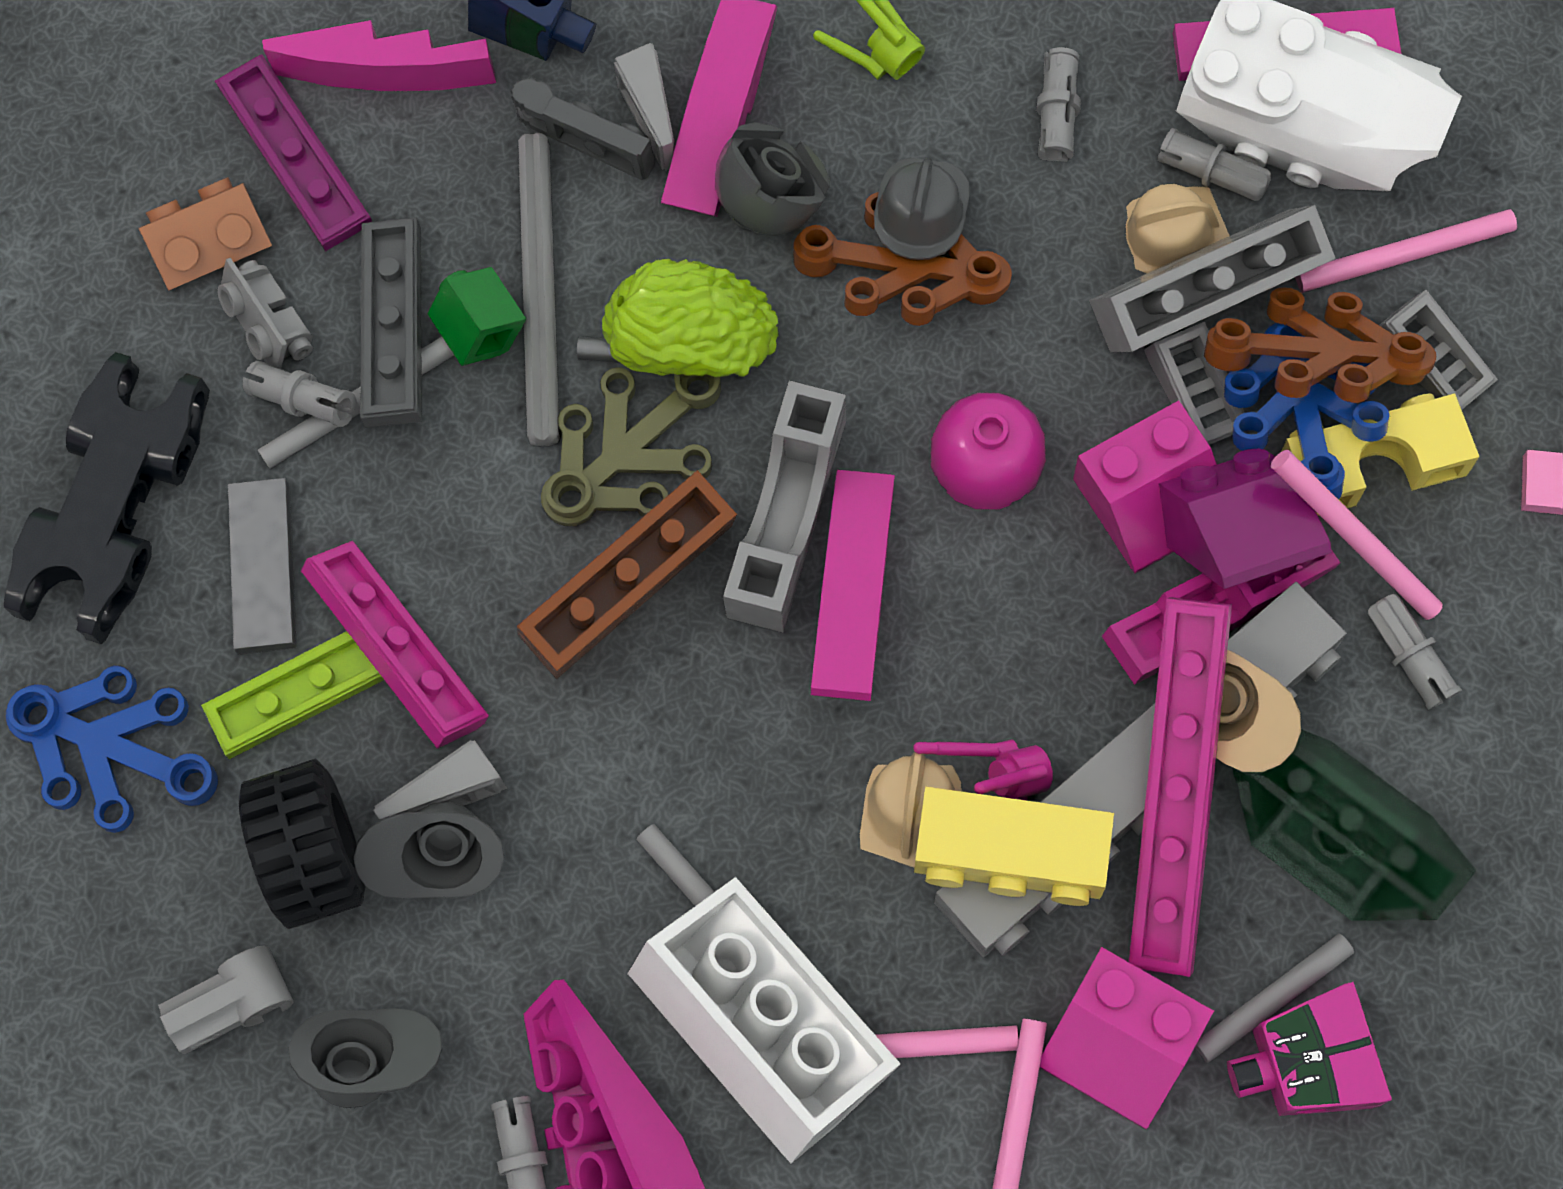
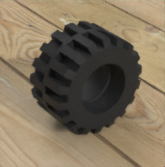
M313 759L242 782L239 795V815L242 832L259 887L274 916L287 929H291L361 906L365 885L357 875L353 859L357 843L344 803L328 770L317 759Z

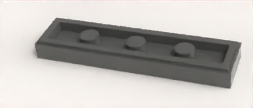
M417 217L362 223L360 419L365 428L422 422L421 227Z

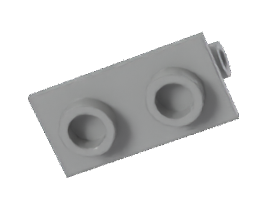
M231 258L226 259L221 285L218 286V298L225 313L229 317L236 316L246 331V341L252 355L257 360L264 359L268 365L279 369L282 368L283 359L290 355L294 360H301L307 357L313 351V346L311 345L313 337L294 308L289 307L275 313L271 310L285 305L286 296L265 265H258L255 260H251L242 264L238 269Z

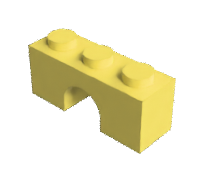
M1428 393L1405 401L1401 404L1400 408L1389 411L1386 435L1382 439L1373 442L1360 440L1353 434L1351 428L1343 424L1324 428L1322 425L1328 453L1337 458L1345 471L1343 492L1339 501L1347 508L1356 506L1367 488L1359 466V461L1365 457L1380 455L1397 462L1404 470L1412 491L1467 476L1480 457L1455 393L1436 399L1433 394ZM1372 419L1363 420L1366 423H1377V421ZM1295 430L1286 439L1281 452L1289 450L1299 461H1302L1303 456L1298 433Z

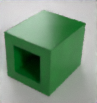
M492 267L472 272L461 270L446 277L441 282L439 292L427 313L461 366L497 357L509 351L526 321V317Z

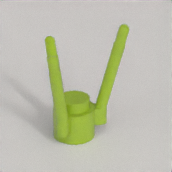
M856 0L878 26L867 43V46L872 50L871 57L820 30L813 33V38L816 41L863 66L877 80L886 73L895 80L900 79L920 61L925 52V47L921 44V40L906 26L889 0Z

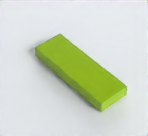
M346 631L201 706L225 756L231 759L380 683L384 679Z

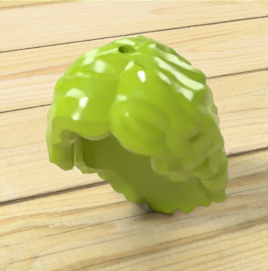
M662 259L652 263L647 262L637 269L636 273L627 277L619 284L612 294L610 301L605 306V315L602 318V333L607 343L610 344L611 356L633 371L654 373L661 376L684 374L702 377L707 374L714 377H724L736 374L744 377L749 374L751 367L760 366L767 355H772L776 351L778 316L772 310L771 304L767 303L768 298L765 292L758 290L755 286H751V282L747 279H736L735 273L727 269L714 268L700 261L689 262L687 259L676 262L670 259Z

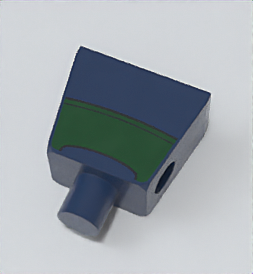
M468 0V31L545 61L548 60L557 42L584 53L592 40L597 24L572 12V0Z

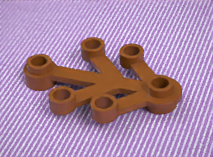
M879 192L870 195L865 202L864 219L866 224L874 229V209ZM821 225L806 227L794 240V265L800 273L809 277L826 276L835 270L838 263L889 271V273L876 280L867 277H856L847 283L844 304L846 309L856 316L871 315L877 310L879 304L904 292L901 301V316L907 323L921 326L931 322L936 313L964 298L980 305L991 304L997 301L1008 290L1012 277L1011 267L1003 257L989 251H977L962 234L957 243L947 251L951 258L937 256L929 260H910L892 253L888 248L837 240L828 228ZM929 278L947 281L933 290L923 286H916ZM865 294L869 296V298L859 299L856 298L855 295ZM915 303H920L925 305L926 307L914 308L911 305Z
M1286 287L1277 288L1271 292L1267 315L1272 321L1287 325L1305 337L1250 333V327L1245 322L1239 319L1226 318L1218 321L1216 326L1209 330L1204 350L1206 361L1211 366L1224 371L1244 369L1249 365L1252 354L1308 358L1309 360L1306 362L1297 359L1281 362L1278 366L1274 383L1276 390L1286 397L1301 398L1310 392L1311 386L1338 371L1334 392L1340 399L1352 403L1367 400L1372 390L1388 380L1401 385H1414L1421 382L1425 375L1433 370L1437 357L1435 349L1420 335L1412 332L1392 334L1361 314L1363 303L1354 294L1336 292L1330 295L1324 319L1329 325L1339 329H1347L1363 341L1350 340L1303 310L1304 296L1299 291ZM1351 362H1359V363H1371V364H1369L1368 366L1364 367V366H1362V365L1350 364V363H1351Z

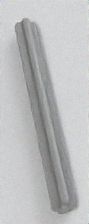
M535 133L524 134L518 140L523 314L526 317L524 323L527 437L533 446H551L558 443L560 435L558 426L559 406L550 145L546 135Z

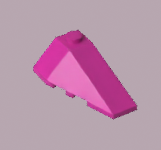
M564 979L554 980L523 1015L536 1087L542 1092H552L555 1105L552 1115L553 1127L544 1129L548 1150L563 1149L569 1185L560 1186L555 1189H705L682 1135Z

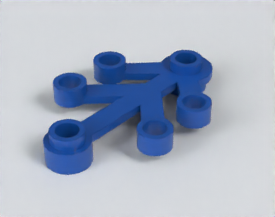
M1279 323L1271 325L1264 333L1305 337L1291 327ZM1262 355L1249 369L1244 368L1227 374L1224 398L1233 407H1251L1257 403L1260 389L1277 375L1278 366L1281 362L1289 359L1306 362L1309 359ZM1351 362L1350 364H1358L1366 367L1371 363ZM1338 371L1328 377L1336 380ZM1316 383L1311 386L1310 392L1304 397L1290 398L1277 392L1257 413L1246 412L1239 415L1233 423L1232 440L1234 445L1241 451L1263 449L1268 443L1269 435L1293 412L1303 460L1300 462L1339 500L1343 492L1345 471L1337 458L1328 453L1319 411L1351 428L1357 438L1368 442L1380 440L1386 435L1389 411L1383 404L1375 401H1365L1358 405L1344 401L1334 391ZM1243 386V387H1247V388H1249V389H1247V390H1238V389H1236V387ZM1372 419L1377 421V423H1366L1363 420ZM1254 430V431H1257L1258 433H1257V434H1246V433H1244V431Z
M122 666L108 667L98 678L58 693L45 685H31L17 691L8 703L6 722L10 731L23 742L32 743L44 780L41 794L45 802L53 808L59 810L69 809L79 801L81 796L79 781L66 772L57 737L78 745L96 802L93 813L94 819L100 827L108 832L116 833L125 830L131 824L134 816L132 805L120 794L110 760L164 782L167 791L182 804L188 806L200 805L214 795L218 785V776L213 766L203 757L197 754H183L176 759H171L122 738L157 723L173 726L182 722L187 716L189 706L186 698L174 688L160 689L150 700L90 723L73 717L71 714L105 699L111 703L121 704L134 696L137 682L135 677ZM116 676H125L127 683L123 691L117 694L109 693L108 684L110 680ZM167 698H177L179 705L176 712L170 716L160 715L159 708L161 703ZM37 706H45L47 715L44 720L39 724H30L28 718L31 710ZM192 773H202L204 777L202 787L195 792H187L184 788L186 778ZM61 781H69L71 790L68 796L62 800H54L52 797L54 786ZM112 804H121L123 807L122 817L115 823H106L104 819L105 810Z

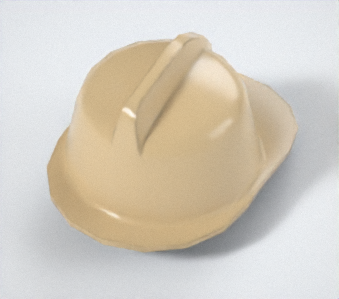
M1177 184L1159 185L1148 190L1142 197L1131 201L1126 206L1128 216L1126 222L1127 243L1134 257L1135 269L1144 273H1149L1229 237L1209 187H1184Z
M1227 650L1216 758L1242 772H1264L1281 765L1294 752L1301 734L1300 711L1292 693L1277 679L1235 652Z
M915 752L912 756H903L890 762L888 765H877L872 771L866 788L860 829L861 850L915 867L925 786L962 792L961 781L952 765H938L935 761L927 759L924 754H917Z

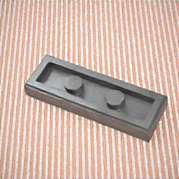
M286 478L228 484L234 650L238 654L296 648L289 483Z

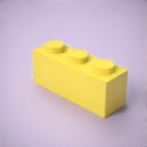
M925 786L914 873L926 874L925 881L927 883L940 887L960 888L963 887L964 880L988 883V891L998 895L1023 897L1026 895V889L1051 892V900L1057 903L1085 906L1089 904V898L1100 899L1106 888L1114 813Z

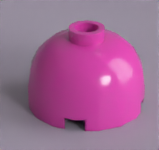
M975 393L956 401L940 418L931 439V468L935 477L937 476L939 483L947 490L946 493L955 501L974 509H1002L1010 506L1012 502L1020 500L1025 494H1029L1036 487L1045 466V436L1036 415L1020 400L1002 393Z

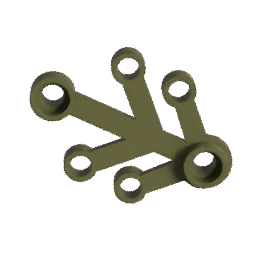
M620 367L606 371L600 381L602 394L605 398L602 454L584 469V439L593 430L591 413L585 406L580 404H571L563 408L558 415V426L562 434L560 471L552 475L545 482L541 492V503L546 515L555 523L563 526L583 524L593 516L596 510L638 511L644 517L646 513L652 510L641 504L642 498L646 494L655 492L660 494L663 499L669 495L667 489L662 484L646 482L638 489L606 487L603 485L617 473L681 474L684 479H687L696 472L690 471L684 466L685 460L692 455H699L705 459V465L698 471L706 479L712 471V459L710 452L705 447L692 444L683 449L646 448L690 409H704L714 404L721 393L720 377L707 374L702 377L675 374L676 390L627 432L628 403L636 391L634 377L628 370ZM618 378L626 380L629 384L624 392L615 394L608 390V385L612 380ZM696 380L705 381L709 385L707 392L702 395L691 394L688 391V387ZM581 415L586 419V423L581 429L573 431L566 428L565 423L569 417ZM567 491H577L581 494V500L573 507H566L560 503L561 496Z

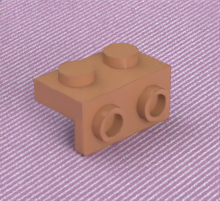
M229 177L197 190L202 201L181 209L176 199L146 212L150 223L140 227L139 231L168 291L224 267L225 260L228 258L236 262L272 246L244 183L233 187Z

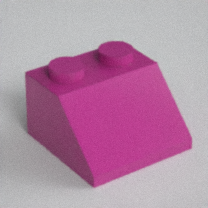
M1178 400L1080 454L1077 459L1073 480L1135 574L1173 553L1167 547L1159 483L1180 477L1184 470L1191 467H1211L1217 464L1211 447Z
M1101 947L1042 1053L1040 1068L1147 1130L1187 1063L1214 1010Z

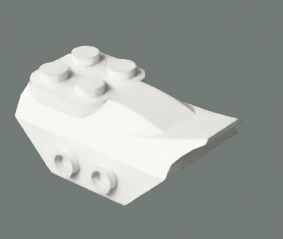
M1220 0L1194 58L1176 112L1217 144L1222 143L1226 145L1227 149L1234 151L1233 155L1263 168L1267 163L1286 170L1287 178L1298 185L1316 188L1320 183L1334 189L1391 191L1394 181L1400 173L1421 161L1438 156L1462 96L1441 78L1439 74L1441 68L1377 46L1376 41L1366 34L1356 31H1348L1344 34L1325 27L1323 22L1317 17L1273 0Z

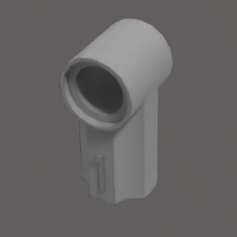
M257 946L231 957L217 969L219 974L158 1005L164 1028L180 1053L185 1055L241 1025L243 1027L258 1025L264 1022L262 1018L264 1014L278 1007L283 1012L292 1006L294 1001L268 946Z

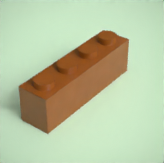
M697 470L517 625L518 636L552 675L558 679L729 530L734 523L737 513Z

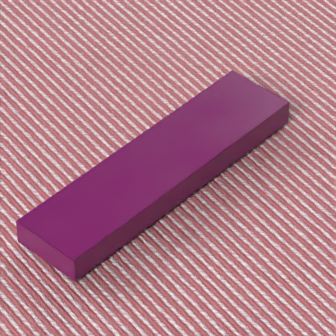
M262 54L215 80L220 92L325 252L362 230V223L372 222L370 215Z

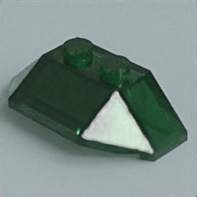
M1301 729L1294 752L1281 765L1264 772H1242L1232 767L1235 782L1238 783L1242 810L1251 845L1351 921L1437 920L1476 872L1473 865L1432 815L1330 740Z

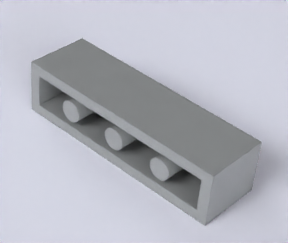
M1316 206L1294 208L1089 299V302L1109 351L1133 352L1336 258Z

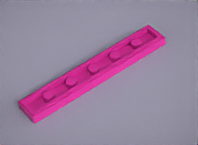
M1173 597L1166 598L1129 963L1144 970L1190 977L1194 972L1232 604Z

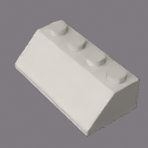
M736 877L649 939L628 972L633 981L790 1164L835 1128L900 1065V1062Z

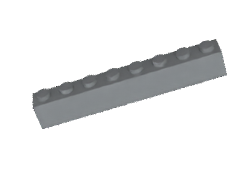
M1295 582L1228 640L1227 650L1235 652L1277 679L1296 699L1298 694L1292 688L1304 677L1309 675L1316 682L1339 662L1342 657L1335 650L1339 647L1347 633ZM1155 704L1040 802L1114 813L1109 863L1121 852L1115 843L1132 829L1138 836L1142 835ZM964 880L963 887L960 888L942 887L936 892L934 902L982 958H985L995 948L1002 956L1005 955L1030 932L1023 923L1040 908L1049 916L1063 905L1051 900V892L1026 889V895L1023 897L1003 896L989 892L988 883Z

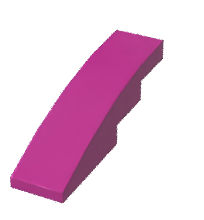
M757 0L720 1L691 89L661 200L662 204L713 217L718 216L721 202L715 190L716 163L727 141L741 125L745 124L747 113L751 114L778 8L777 5Z
M369 20L262 40L263 50L272 70L277 76L325 86L374 91H431L496 83L493 62L486 39L437 48L433 46L429 30L377 39L372 22Z
M837 470L824 567L811 695L871 701L895 475Z
M1332 551V553L1223 589L1202 573L1164 592L1156 603L1109 626L1102 635V638L1135 685L1159 672L1166 598L1173 597L1232 604L1230 632L1258 615L1293 583L1297 582L1304 588L1335 569L1341 562Z

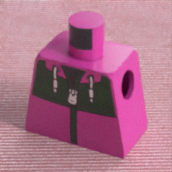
M1354 982L1343 984L1260 1023L1252 1030L1259 1053L1227 1061L1229 1078L1236 1096L1241 1098L1271 1090L1279 1116L1372 1109L1392 1100Z

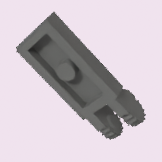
M522 77V80H517V83L513 85L511 98L513 103H515L516 114L520 123L523 122L525 126L530 125V129L642 181L648 178L655 166V159L651 140L642 130L629 123L618 125L606 120L585 103L573 101L571 104L553 96L549 84L543 81L537 82L536 78L530 79L528 77L524 79Z

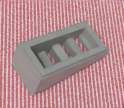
M649 43L616 57L614 67L620 93L640 130L651 140L653 154L662 170L665 169L667 171L670 169L675 145L657 51L654 49V45Z
M1427 290L1410 299L1379 324V326L1390 333L1397 334L1407 332L1405 327L1416 319L1423 327L1415 334L1420 335L1425 340L1433 336L1439 342L1434 348L1437 356L1436 362L1448 352L1456 359L1441 373L1434 366L1433 370L1426 374L1425 378L1419 382L1430 394L1434 395L1435 399L1455 393L1462 410L1498 380ZM1466 368L1473 377L1454 391L1448 382Z
M1202 322L1154 342L1144 352L1171 404L1178 400L1181 402L1207 443L1211 445L1232 436L1234 420L1245 412L1243 408L1231 406L1224 398L1227 371L1211 366L1204 357L1209 330L1206 323ZM1192 349L1197 358L1177 366L1173 356ZM1203 368L1208 378L1186 387L1182 377ZM1214 388L1219 398L1195 408L1191 397ZM1225 408L1230 418L1204 429L1200 418Z
M470 740L374 806L375 809L373 811L379 820H382L392 815L417 812L432 803L451 802L465 806L496 795L502 790L507 789V787L476 741Z

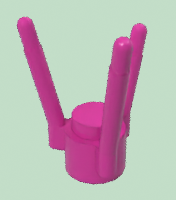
M1011 739L998 743L917 742L913 747L914 752L917 754L995 757L996 760L989 766V779L974 785V791L977 794L993 791L1004 798L1027 801L1028 796L1047 792L1053 781L1051 762L1046 752L1037 745L1019 749L1015 741Z

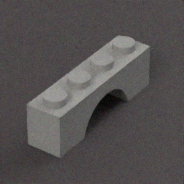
M793 381L788 382L773 431L770 458L760 500L749 531L739 543L723 595L727 618L784 632L845 427V394Z

